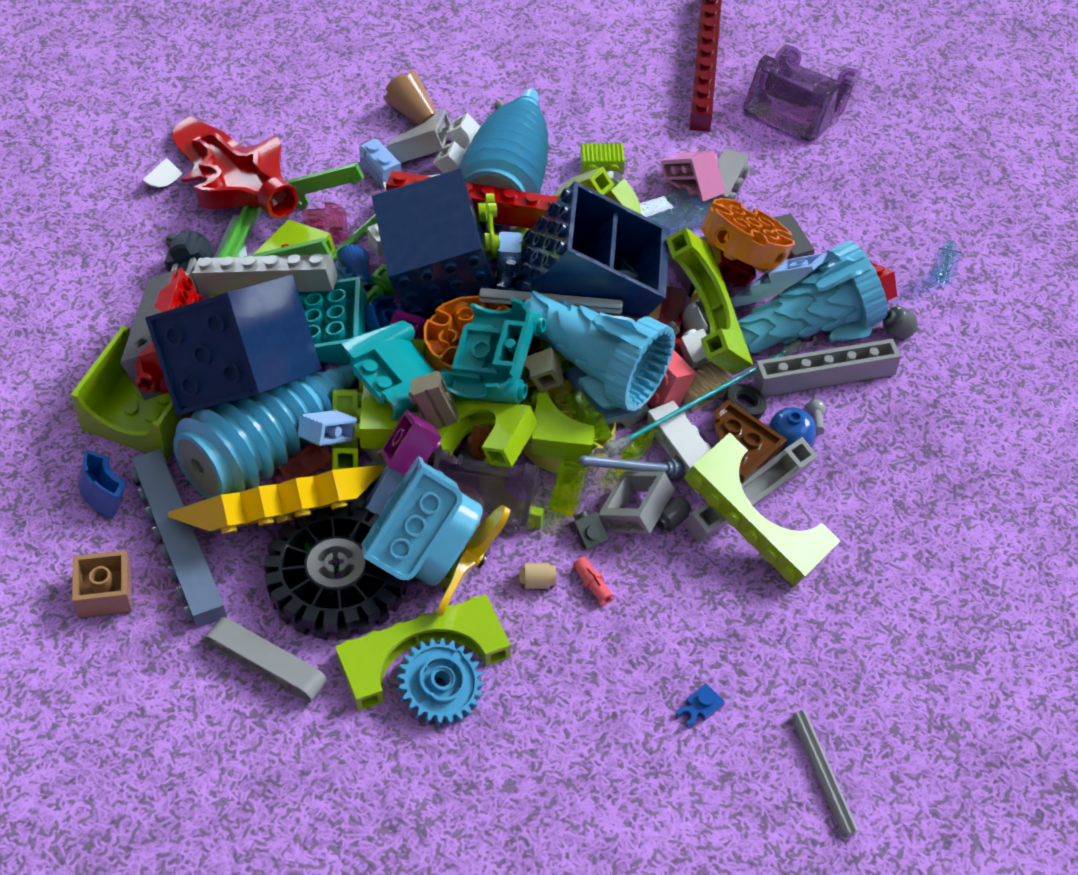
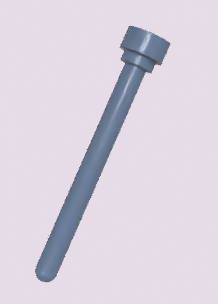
M585 455L579 458V463L583 466L632 471L665 472L667 477L672 480H679L684 472V466L680 460L670 459L662 464Z

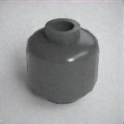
M894 306L887 310V316L882 322L884 331L900 340L914 335L918 327L916 315L902 306Z

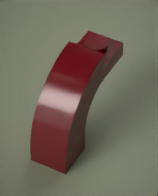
M667 286L666 299L661 304L659 319L657 318V321L665 325L673 321L680 330L675 335V338H680L682 315L686 306L688 289Z

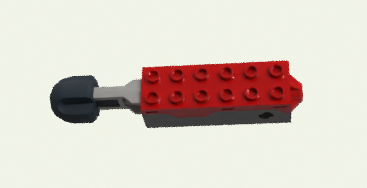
M195 231L181 232L172 239L164 261L168 273L148 279L120 361L144 400L169 393L145 317L203 300V297L197 294L192 272L198 259L212 258L213 251L211 242L201 233Z

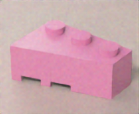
M714 150L682 152L660 160L665 180L679 189H687L690 195L697 194L700 200L706 201L725 193L718 167L719 161Z

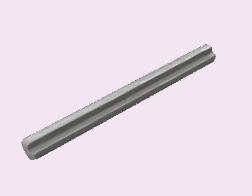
M481 288L479 291V301L482 303L512 305L511 298H517L525 302L531 298L532 292ZM540 293L554 301L563 300L578 308L581 305L597 313H622L623 302L621 300Z

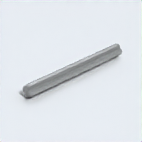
M804 710L793 713L792 721L843 837L854 836L857 834L858 828L807 712Z

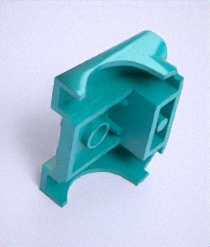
M511 298L512 308L504 311L491 310L471 303L470 308L474 316L472 322L467 323L463 327L451 367V375L454 382L452 388L447 387L453 400L521 403L522 399H525L527 396V385L520 378L532 337H539L546 329V319L543 318L542 314L530 310L522 300L517 298Z
M404 320L340 342L339 346L340 358L346 354L351 358L350 366L352 367V372L376 401L383 405L388 403L393 408V421L398 420L406 409L409 410L414 407L408 395V391L411 390L412 379L420 376L425 377L426 374L436 371L412 343L415 330L410 323ZM448 369L438 371L446 386L452 388L454 382L451 375L452 371Z

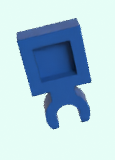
M705 683L686 699L689 707L679 708L676 712V718L679 719L682 715H688L691 719L686 722L685 727L687 729L692 728L698 716L706 721L724 706L725 701Z

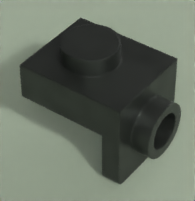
M587 510L574 515L575 521L569 523L570 528H575L585 550L609 540L597 511L591 514Z

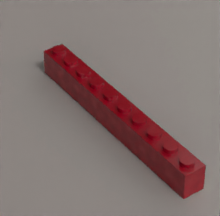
M701 0L689 130L710 132L722 0Z

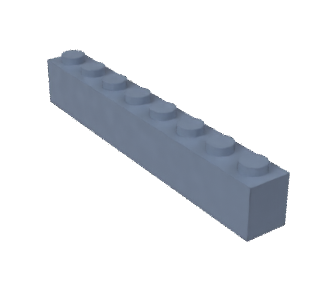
M161 449L132 458L134 469H131L130 473L134 484L140 483L141 487L137 488L141 502L147 501L148 506L144 507L149 522L154 520L156 524L152 526L156 541L162 540L163 545L159 546L164 561L170 560L171 565L167 566L172 581L177 580L179 583L178 586H175L180 601H186L187 606H184L183 610L187 621H193L197 629L216 622L221 617L227 618L224 604L192 525L169 518L168 512L182 508L184 505Z

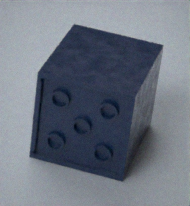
M461 168L371 196L388 277L404 312L430 319L436 313L435 310L443 303L459 297L479 296L481 288L497 289L492 263L489 260L488 252H485L483 229L478 220V215Z
M574 181L568 188L563 189L560 198L550 204L544 216L541 215L537 219L535 226L531 230L528 229L523 237L525 245L521 254V259H523L522 266L519 270L520 283L516 291H536L545 294L621 300L623 302L621 314L641 319L645 316L647 317L666 299L669 254L666 238L670 236V229Z
M293 274L145 317L176 416L256 395L322 370Z

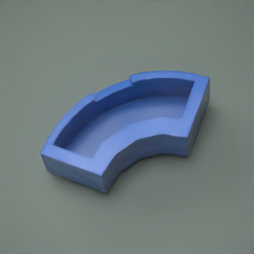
M86 449L78 480L80 492L85 501L98 514L113 519L122 502L127 481L117 477L112 472L109 465L110 457Z

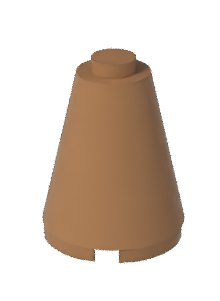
M411 70L408 71L410 74H399L387 85L385 89L387 94L386 96L383 94V99L387 104L419 126L430 119L436 113V110L419 75Z

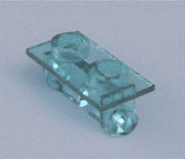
M948 240L943 244V248H938L930 279L937 280L940 283L953 282L962 253L957 251L956 243L953 240Z

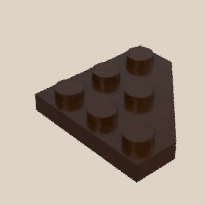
M730 400L723 403L713 413L712 421L717 443L727 434L731 433L748 450L742 457L739 467V478L742 484L786 444V438Z

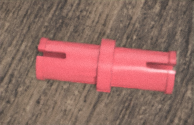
M580 557L573 563V568L584 581V587L593 593L600 606H605L614 599V594L611 593L603 582V576L595 571L587 557Z

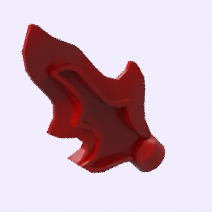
M191 116L186 117L173 128V142L178 150L194 165L192 171L182 177L181 181L191 182L201 179L204 181V183L194 186L200 207L206 209H225L239 206L261 207L274 218L286 217L295 209L298 202V193L281 175L282 144L276 135L255 146L245 147L238 144L224 131Z

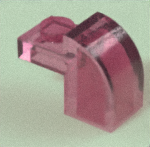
M325 202V208L302 209L304 225L316 229H325V232L331 234L333 241H345L348 238L347 214L340 205Z

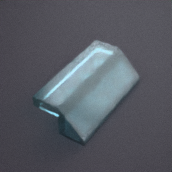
M683 189L640 203L643 216L669 228L670 234L685 227L690 228L702 224L712 202L715 199L721 198V196L702 201L699 199V195H690L687 189Z

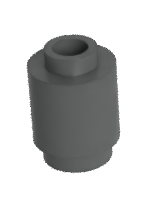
M682 496L672 497L656 523L657 527L671 532L689 517V513L692 511L690 503Z

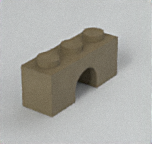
M552 348L526 357L520 379L523 380L524 384L533 381L540 392L563 385L562 363Z

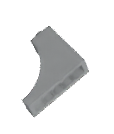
M445 108L438 110L421 125L392 137L386 149L400 163L443 150L448 139L446 133L451 125Z

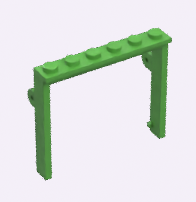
M356 162L286 180V182L293 186L298 193V202L295 208L306 209L309 205V199L306 194L348 183L355 184L357 181L363 180L364 175ZM244 206L218 258L239 256L262 210L261 207ZM319 238L248 256L330 254L331 251L324 238Z

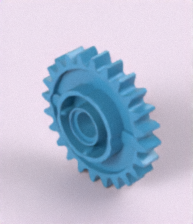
M431 638L427 646L421 641L418 645V650L412 647L409 655L403 657L402 661L404 664H400L397 669L402 674L398 675L395 680L402 683V685L396 691L405 694L400 702H409L410 705L406 710L407 712L416 710L415 719L423 715L425 716V724L434 719L436 726H439L442 720L449 726L453 718L460 722L463 719L462 714L469 716L471 713L470 707L476 708L478 705L475 699H480L483 693L478 689H481L484 685V682L478 679L482 676L483 672L475 670L479 664L478 661H470L473 655L472 652L466 655L463 653L464 645L456 649L454 640L449 645H446L444 638H441L438 644ZM439 677L443 679L445 686L437 685L434 678Z

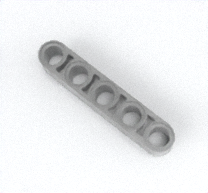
M221 617L204 636V641L209 647L213 645L220 649L219 652L230 659L235 658L241 661V665L253 672L256 670L262 673L263 678L274 684L279 683L285 687L284 690L297 697L299 695L307 699V703L312 702L327 682L326 676L317 668L226 617Z

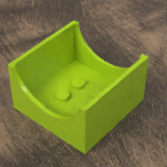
M122 325L70 394L81 430L144 453L161 449L164 459L168 461L174 452L173 441L179 421L184 418H191L195 411L176 416L169 393L144 400L120 363L131 332L129 327Z

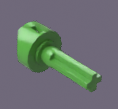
M384 263L370 276L373 287L366 294L367 306L378 296L387 295L394 297L396 295L388 277L386 264Z

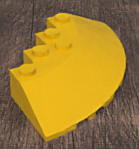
M376 465L331 470L315 476L294 478L279 484L258 486L239 493L221 494L170 511L168 516L169 518L207 531L221 530V534L236 532L237 527L256 523L259 526L272 524L275 519L277 523L291 521L293 515H295V518L310 515V511L329 506L332 507V510L346 507L347 501L357 499L383 472L384 466Z

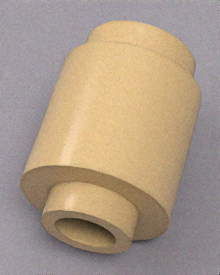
M524 563V568H519V584H524V589H550V586H556V565H549V563Z

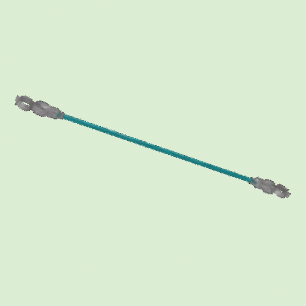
M810 336L800 337V340L795 339L770 359L798 354L803 351L804 347H812L814 341H816V336L813 337L811 342L801 341L804 338L810 339ZM756 366L639 431L625 437L621 436L616 440H610L603 445V448L593 449L592 454L589 456L605 453L606 455L602 457L607 458V456L611 457L618 454L634 438L755 372Z

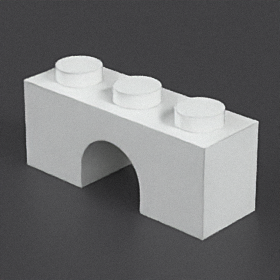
M468 113L452 120L446 133L452 140V143L444 146L443 150L438 151L433 163L442 173L458 169L463 155L480 128Z

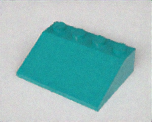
M361 277L339 279L336 281L333 291L298 292L319 361L337 365L350 364L351 358L347 354L340 358L339 346L340 342L366 333L365 308L367 307V296Z

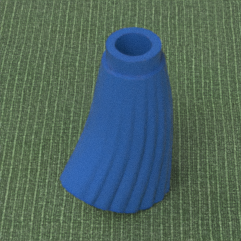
M353 244L341 247L337 252V257L342 267H347L346 274L352 273V277L360 276L365 292L370 290L373 285L368 270V261L370 259L368 251L361 246Z

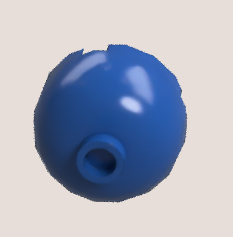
M387 295L378 296L372 300L365 308L366 333L388 326L395 309L403 311L401 304L398 306L393 302L395 299Z
M789 407L778 411L771 418L769 427L787 439L785 446L780 452L801 437L805 439L810 447L814 445L816 425L808 412L800 408Z

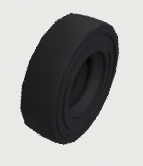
M744 383L731 385L723 398V403L730 400L758 420L766 410L767 402L761 392ZM737 398L747 400L753 407L742 405Z

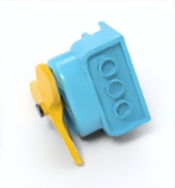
M417 456L361 543L363 558L398 579L409 580L415 576L430 586L437 585L447 575L456 561L453 578L436 611V614L442 617L456 589L473 566L480 569L486 561L487 555L484 553L489 549L491 543L507 522L510 509L504 505L499 506L478 526L483 512L481 504L461 493L457 483L445 476L443 472L437 471L424 463L423 459Z

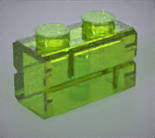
M568 458L561 460L548 510L571 517L578 513L587 480L585 477L588 476L590 466H583L579 461Z

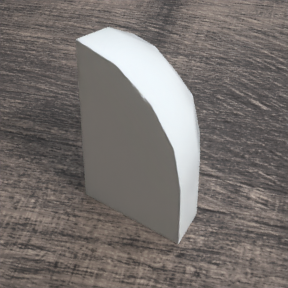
M166 158L142 182L155 188L165 187L174 182L183 173Z

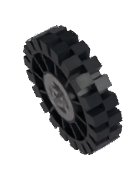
M347 504L346 507L335 509L334 514H329L327 507L314 510L315 518L312 519L308 515L298 518L294 517L295 527L286 523L278 531L279 539L273 538L269 544V556L265 555L264 575L267 591L274 610L278 609L279 617L287 625L293 622L296 631L306 635L311 629L314 631V638L328 640L329 633H336L337 640L350 639V631L357 630L359 636L372 631L371 623L375 622L380 627L389 620V611L396 612L402 604V595H406L408 580L398 579L363 558L362 546L359 544V542H363L379 514L376 513L370 519L369 509L359 506L356 507L353 514H349ZM306 542L311 547L308 552L303 548ZM334 559L339 560L340 579H335Z

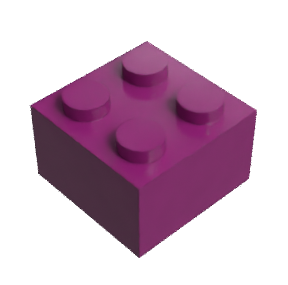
M406 409L380 453L388 467L406 475L417 456L421 457L424 463L427 464L426 461L431 453L434 454L440 447L441 435L432 423Z

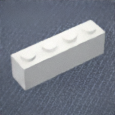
M674 400L649 410L647 425L679 409ZM685 411L651 429L672 460H680L683 463L684 476L699 459L711 450L709 443L704 442L699 435L697 427L689 422Z

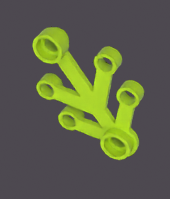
M494 193L485 194L486 203H478V220L485 221L488 232L484 233L485 252H488L489 260H497V249H500L499 235H495L493 227V217H497V205Z

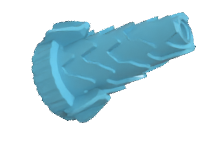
M850 240L825 251L828 252L829 257L811 273L775 296L771 301L754 308L752 314L739 319L738 323L749 352L758 353L780 342L787 344L797 338L809 337L821 331H829L827 335L829 343L868 337L873 326L881 323L886 318L888 307L881 281L864 251L855 242Z
M532 291L531 298L524 302L530 310L540 312L543 318L546 319V329L538 338L548 342L549 348L561 353L567 360L574 363L588 375L581 377L578 384L583 387L585 392L600 407L608 410L621 408L627 411H636L653 396L671 362L675 347V334L672 327L646 316L635 322L628 317L612 316L602 312L599 314L581 305L578 308L563 300L554 301L536 291Z

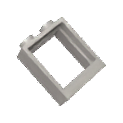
M623 471L598 515L606 529L612 533L650 534L675 489L665 472ZM635 491L648 492L639 509L625 508Z

